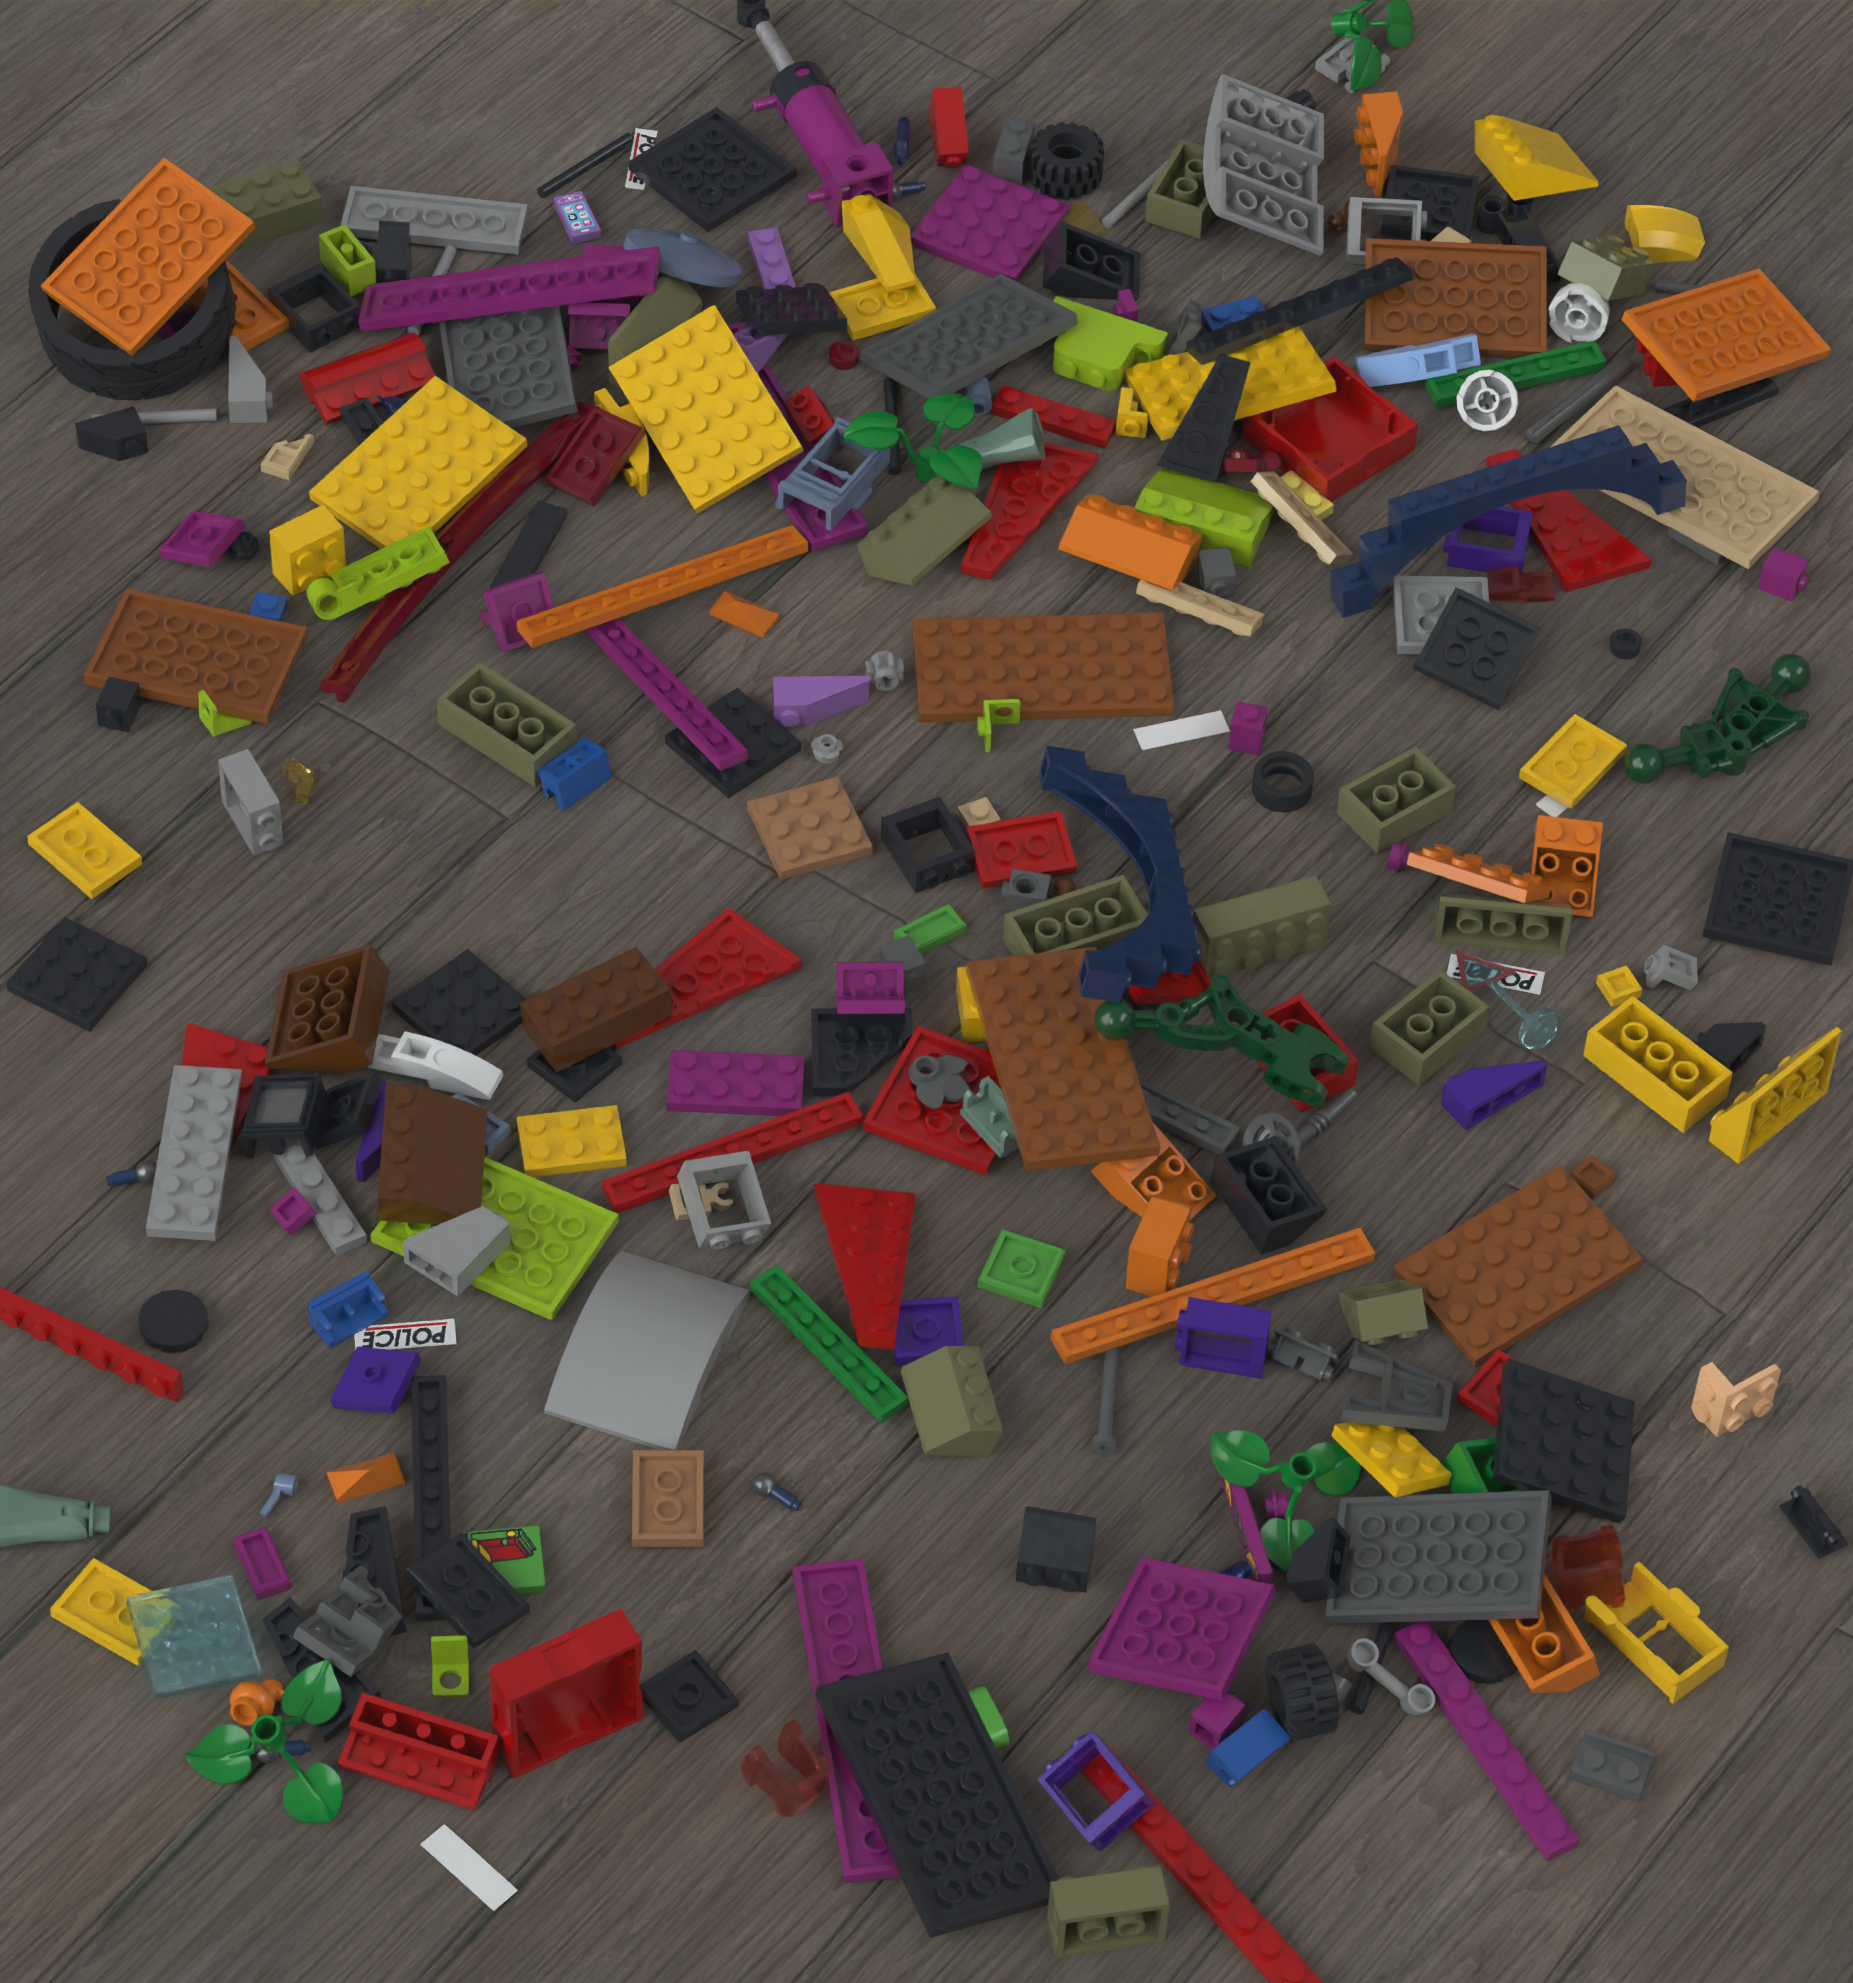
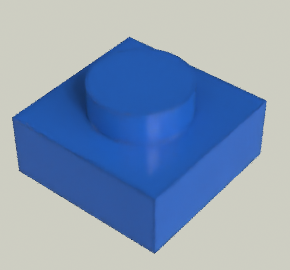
M256 592L249 615L282 622L288 607L287 597Z

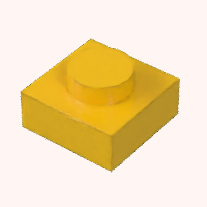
M1627 965L1597 976L1596 984L1611 1007L1624 1003L1631 996H1634L1636 999L1641 997L1642 988Z

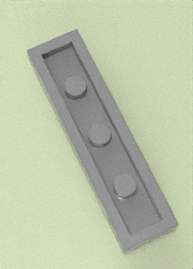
M298 1141L285 1147L282 1155L274 1154L277 1165L291 1187H295L317 1212L312 1219L336 1256L367 1243L366 1233L314 1153L312 1156L306 1157L302 1145Z

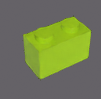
M345 224L319 235L320 261L351 297L365 292L366 285L376 284L375 260Z

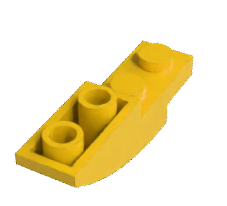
M606 388L594 392L595 406H599L600 409L644 429L631 404L619 407ZM646 434L621 468L629 486H634L641 497L647 495L649 486V448Z

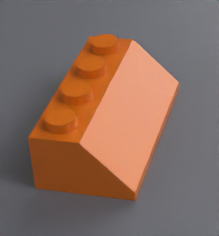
M1088 494L1076 506L1058 549L1173 591L1195 568L1202 535L1193 532L1187 526H1176L1165 522L1159 516L1140 513L1129 505H1118L1107 501L1101 495Z
M1545 1574L1540 1618L1488 1620L1532 1693L1569 1692L1600 1675L1593 1652Z

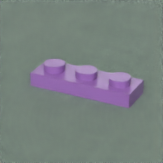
M777 227L749 231L748 243L762 288L773 289L777 285L796 287Z

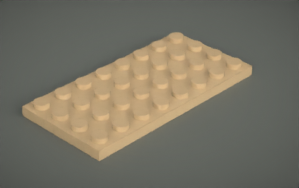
M1616 385L1551 446L1553 447L1619 425L1633 447L1647 443L1660 464L1674 460L1687 480L1685 506L1657 515L1651 505L1643 500L1614 491H1600L1668 527L1670 526L1747 569L1765 554L1819 499L1818 490Z

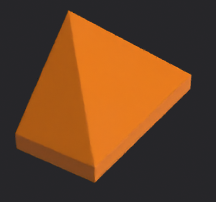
M726 590L709 610V615L762 638L768 634L780 618L779 613Z
M394 1452L327 1472L337 1504L405 1484L404 1476Z

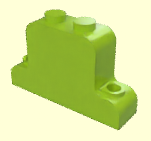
M1056 296L1053 300L1075 312L1078 324L1067 329L1065 333L1057 335L1058 338L1054 343L1053 370L1058 375L1106 391H1114L1119 389L1124 382L1125 370L1138 363H1148L1162 359L1166 354L1168 332Z

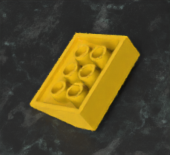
M1489 115L1485 119L1475 120V153L1514 201L1598 187V180L1558 133L1499 115Z
M1836 1027L1802 1048L1792 1057H1785L1774 1072L1770 1075L1764 1074L1749 1092L1744 1091L1740 1093L1733 1102V1105L1725 1111L1723 1109L1719 1110L1710 1122L1712 1127L1709 1141L1737 1164H1740L1828 1092L1842 1030Z

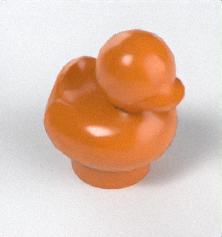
M266 1679L261 1684L248 1681L240 1682L230 1695V1714L234 1721L243 1726H251L258 1717L272 1715L275 1703L281 1702L282 1694H284L282 1684L276 1679Z

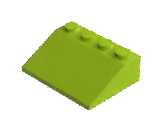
M1161 467L1145 485L1134 507L1140 513L1159 516L1165 522L1176 526H1187L1193 532L1201 534L1202 539L1199 551L1229 548L1233 563L1249 568L1276 511V508L1270 502L1264 500L1257 493Z

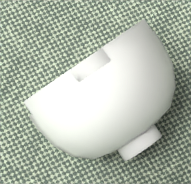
M1570 283L1561 288L1551 301L1549 306L1550 327L1557 336L1572 343V340L1594 341L1600 338L1607 327L1610 313L1609 303L1601 298L1600 294L1591 286L1583 283Z
M1493 370L1478 371L1468 376L1462 384L1459 394H1457V409L1462 419L1472 428L1484 432L1497 431L1508 425L1514 418L1519 405L1518 392L1513 382L1504 374Z

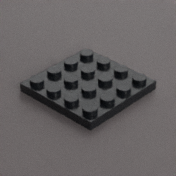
M718 107L629 161V171L707 232H710L796 178V168Z
M1728 832L1702 937L1832 966L1853 874V860Z
M1508 1358L1502 1366L1492 1480L1522 1491L1549 1490L1552 1501L1621 1523L1627 1515L1635 1402Z

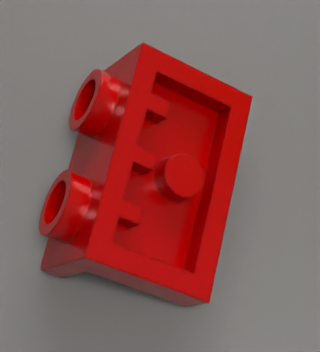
M809 384L784 402L810 445L820 440L835 423L828 408Z

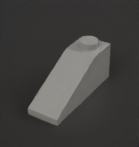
M230 335L228 390L230 423L267 422V410H273V391H267L266 378L237 336Z

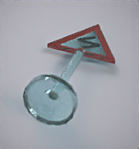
M1456 949L1461 985L1470 992L1489 986L1524 1020L1518 1033L1519 1041L1527 1050L1541 1049L1555 1037L1561 1025L1560 1017L1552 1009L1542 1008L1529 1014L1497 983V981L1516 974V970Z

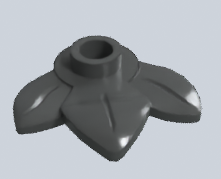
M944 1055L935 1059L931 1056H920L909 1067V1078L913 1084L917 1085L916 1095L918 1099L932 1109H939L944 1100L950 1102L963 1100L966 1091L969 1089L967 1083L960 1076L966 1069L967 1062L959 1057Z

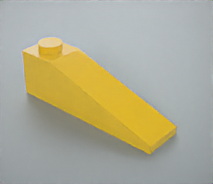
M870 194L858 195L852 199L841 201L843 232L887 292L916 285L910 227L900 213Z

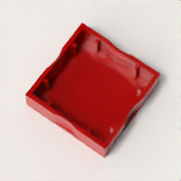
M1335 356L1323 363L1335 380L1336 392L1243 418L1242 437L1261 453L1265 450L1276 452L1281 460L1279 468L1284 473L1292 470L1330 502H1333L1415 450L1418 424L1389 400L1374 392L1359 375Z
M621 1608L489 1667L492 1734L498 1735L500 1738L499 1757L512 1779L550 1763L580 1746L598 1741L643 1720V1696L639 1686V1677L642 1671V1641Z

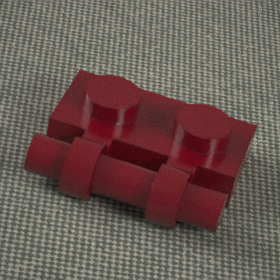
M1233 448L1229 449V454H1224L1222 460V467L1226 472L1275 471L1281 464L1280 457L1273 450H1265L1260 456H1254L1248 452V449Z

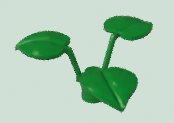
M1364 0L1351 8H1345V12L1333 15L1331 20L1333 33L1336 36H1345L1346 39L1352 38L1356 40L1352 56L1350 90L1371 86L1378 81L1381 75L1382 61L1379 50L1372 47L1373 41L1359 35L1366 27L1388 26L1387 40L1394 47H1405L1412 41L1414 37V18L1411 7L1406 0H1391L1387 7L1388 21H1366L1363 14L1356 12L1376 0Z
M944 393L936 397L932 396L925 402L923 407L925 418L938 425L933 446H923L917 454L914 453L904 430L897 428V417L888 412H866L855 418L844 433V440L853 441L873 450H886L893 447L898 442L900 436L910 456V463L916 464V477L918 480L928 483L931 479L939 476L968 489L976 491L978 488L979 477L982 471V457L979 452L973 448L961 445L953 446L948 451L945 449H941L940 452L938 451L944 426L957 431L971 423L974 417V403L966 395Z
M1245 1430L1214 1432L1210 1439L1213 1463L1220 1475L1229 1483L1239 1487H1251L1258 1481L1260 1473L1269 1475L1281 1471L1282 1481L1287 1487L1293 1489L1285 1513V1520L1272 1518L1260 1529L1269 1561L1286 1573L1290 1566L1292 1553L1315 1532L1312 1525L1306 1520L1297 1519L1292 1521V1514L1302 1488L1309 1481L1314 1480L1316 1488L1323 1494L1335 1497L1343 1496L1349 1493L1356 1485L1361 1464L1338 1442H1323L1311 1446L1305 1453L1299 1452L1294 1454L1287 1463L1280 1461L1277 1465L1266 1468L1264 1466L1270 1458L1269 1449L1266 1442L1257 1434Z
M323 1660L313 1664L298 1674L285 1688L284 1694H282L281 1708L286 1715L296 1718H282L281 1716L275 1718L272 1715H262L254 1721L251 1728V1737L243 1728L237 1725L226 1724L210 1731L192 1750L185 1754L189 1764L204 1778L218 1784L230 1785L242 1781L250 1774L252 1761L249 1755L257 1752L258 1744L267 1752L279 1751L298 1776V1778L291 1780L286 1785L283 1792V1804L287 1812L294 1819L304 1823H330L334 1821L343 1804V1786L339 1775L329 1765L321 1762L314 1763L304 1773L284 1747L288 1735L283 1725H300L304 1719L311 1725H322L338 1713L342 1703V1692L331 1663L328 1660Z

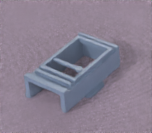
M837 417L834 425L787 479L779 483L775 507L785 509L796 497L826 511V529L832 531L850 509L858 510L872 495L870 485L890 463V448L886 450H873L853 441L844 440V433L850 422ZM840 445L867 457L852 476L846 471H840L823 463L829 459ZM820 467L847 481L839 488L813 476V474Z

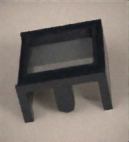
M320 1074L255 1076V1086L243 1129L238 1135L247 1159L254 1158L257 1139H266L270 1151L275 1155H282L286 1146L284 1138H299L305 1156H312L328 1099Z

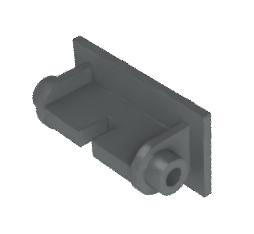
M1275 1328L1274 1333L1278 1342L1271 1341L1266 1352L1271 1355V1360L1293 1369L1299 1358L1304 1359L1299 1371L1321 1382L1324 1379L1327 1381L1332 1379L1335 1369L1331 1367L1332 1364L1338 1367L1341 1365L1334 1348L1322 1342H1317L1316 1346L1304 1341V1335L1290 1328H1286L1285 1332Z

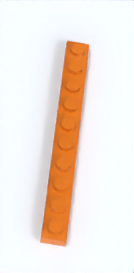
M791 525L517 620V631L532 648L544 645L548 642L808 552V541Z
M1357 1228L1051 1330L1050 1339L1063 1363L1066 1365L1176 1328L1180 1309L1187 1310L1189 1297L1242 1306L1373 1262L1376 1253L1362 1229Z

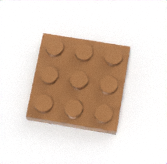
M839 777L747 801L748 813L781 880L870 856L873 853V846Z

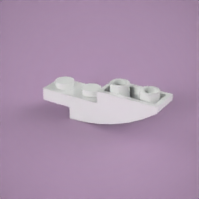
M406 1031L401 1038L378 1034L373 1063L367 1066L371 1069L426 1079L431 1089L451 1093L459 1092L462 1095L486 1100L491 1099L503 1077L502 1070L467 1051L433 1038Z

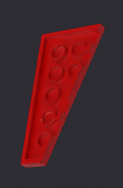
M1044 442V460L1015 461L998 464L984 505L991 511L993 517L973 533L961 565V573L992 580L1098 464L1099 454Z
M1515 448L1487 456L1486 466L1488 468L1522 457L1523 455ZM1567 490L1543 493L1510 503L1513 509L1533 512L1529 534L1566 592L1645 570L1651 566V558Z
M728 907L655 969L670 989L673 1015L613 1045L619 1048L802 968V959Z
M187 1023L182 1066L241 1069L242 1081L231 1142L232 1149L239 1133L243 1129L255 1086V1076H269L275 1070L267 1068L265 1065L268 1047Z
M814 1183V1196L819 1203L820 1216L827 1230L828 1242L838 1276L841 1277L844 1296L849 1303L851 1319L859 1346L894 1350L916 1193Z

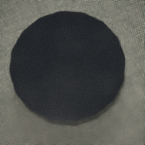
M177 1289L162 1291L150 1297L142 1306L138 1316L140 1333L145 1342L153 1348L156 1346L157 1348H162L163 1352L168 1353L184 1352L196 1346L202 1340V1336L209 1327L207 1308L202 1300L191 1292Z
M1467 1620L1456 1629L1451 1640L1450 1652L1468 1679L1477 1683L1494 1684L1501 1682L1502 1678L1509 1675L1512 1676L1517 1671V1667L1488 1620Z

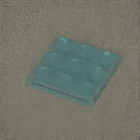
M232 1574L127 1597L126 1605L155 1700L260 1677L262 1669Z

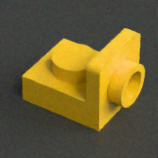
M1121 387L1115 435L1145 438L1148 413L1137 411L1138 402L1132 401L1134 389Z

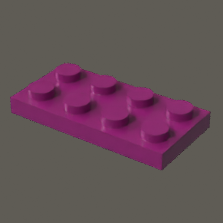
M671 1050L666 1102L667 1111L782 1116L802 1108L805 1056Z

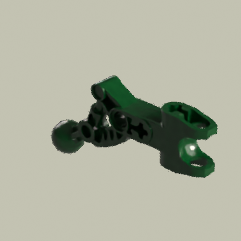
M1224 974L1213 975L1207 990L1196 997H1186L1176 1004L1170 1002L1161 1004L1157 1011L1134 1010L1132 1005L1126 1000L1121 999L1120 1002L1104 1001L1096 1009L1094 1015L1097 1032L1110 1040L1124 1039L1133 1030H1153L1159 1038L1165 1039L1176 1047L1202 1051H1224L1232 1046L1253 1060L1268 1067L1263 1074V1078L1270 1087L1288 1098L1312 1106L1320 1107L1328 1091L1310 1073V1070L1321 1068L1334 1074H1343L1350 1062L1347 1054L1326 1034L1316 1028L1301 1023L1291 1033L1275 1021L1246 1005L1231 984L1230 979ZM1207 1004L1209 1005L1214 1023L1209 1025H1191L1186 1023L1199 1014L1200 1008Z

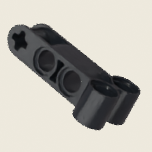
M1493 194L1484 196L1480 200L1477 228L1485 234H1496L1502 245L1547 246V281H1560L1561 276L1558 275L1560 269L1559 262L1531 217L1533 198L1514 201L1509 194H1507L1505 199Z

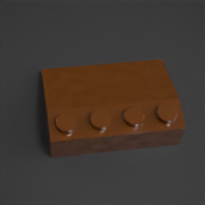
M371 944L283 972L265 1059L267 1068L345 1073L372 1065L390 971Z
M387 1083L376 1220L439 1225L481 1207L487 1109L423 1086Z

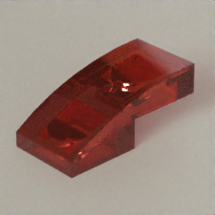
M1518 566L1487 570L1490 598L1527 603L1555 600L1551 569L1519 574Z

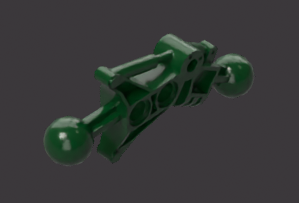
M1782 655L1774 662L1771 668L1772 681L1763 690L1745 680L1740 669H1730L1726 683L1712 711L1713 718L1703 721L1702 724L1694 723L1691 727L1688 725L1682 726L1680 746L1659 750L1650 744H1638L1632 747L1624 760L1627 775L1635 782L1648 784L1657 780L1663 773L1664 768L1686 763L1692 774L1698 773L1701 778H1708L1710 771L1713 770L1717 772L1722 771L1731 776L1742 774L1752 754L1762 748L1767 749L1795 730L1805 729L1809 718L1808 712L1789 708L1779 700L1786 692L1797 693L1807 686L1811 679L1809 663L1800 655ZM1721 719V726H1720V731H1719V730H1718V725H1719L1718 722H1719V720ZM1760 737L1758 742L1752 746V742Z

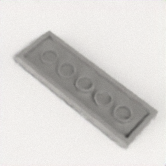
M350 186L341 225L345 224L356 238L378 240L380 220L409 222L411 243L441 247L452 245L460 249L519 255L528 215V204Z
M174 1065L146 1224L147 1237L216 1241L242 1081L241 1069Z

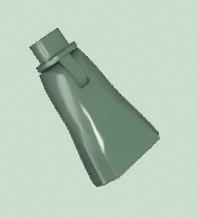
M1033 408L1020 413L990 432L959 444L979 452L982 457V470L1002 463L1045 459L1043 446L1044 431L1038 414Z
M0 1484V1548L34 1542L77 1541L93 1537L94 1532H110L111 1507L95 1506V1501L90 1503L77 1498L43 1494Z

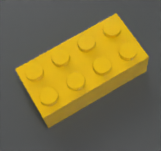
M1634 996L1627 999L1587 1033L1583 1056L1682 1133H1685L1728 1097L1733 1072Z

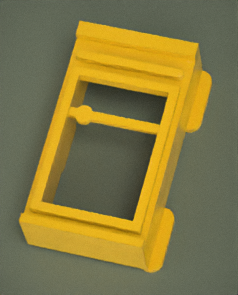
M1640 1562L1636 1563L1633 1567L1631 1581L1603 1601L1593 1595L1586 1598L1583 1619L1589 1624L1592 1623L1670 1698L1669 1701L1672 1704L1725 1665L1729 1646L1698 1618L1700 1608L1679 1588H1671L1669 1590ZM1654 1609L1664 1620L1657 1621L1656 1626L1640 1638H1637L1626 1628V1626L1648 1610ZM1668 1624L1703 1656L1702 1659L1680 1675L1643 1644L1657 1632L1664 1631Z

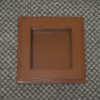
M1592 1155L1569 1173L1592 1200L1615 1182L1617 1175Z

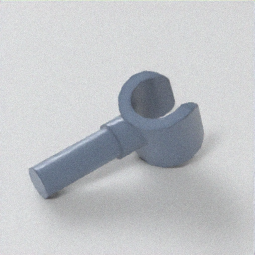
M287 1473L277 1474L273 1492L259 1512L262 1517L267 1518L282 1494L295 1495L298 1487L295 1475Z

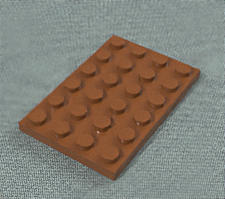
M1366 238L1365 269L1378 265L1386 259L1397 257L1412 269L1413 280L1364 299V350L1386 351L1408 345L1419 346L1463 335L1475 334L1477 335L1479 355L1524 357L1547 351V246Z
M126 588L83 675L84 685L103 688L108 677L139 683L140 697L199 709L198 692L204 690L215 704L217 713L268 724L308 637V628Z
M1559 1165L1394 1265V1273L1399 1279H1405L1422 1288L1426 1311L1476 1368L1489 1360L1498 1349L1504 1351L1643 1265V1258L1567 1171Z

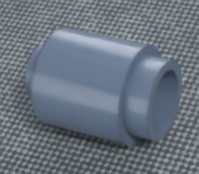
M985 376L974 381L970 386L959 390L961 395H966L972 399L974 403V417L983 416L991 410L990 385Z

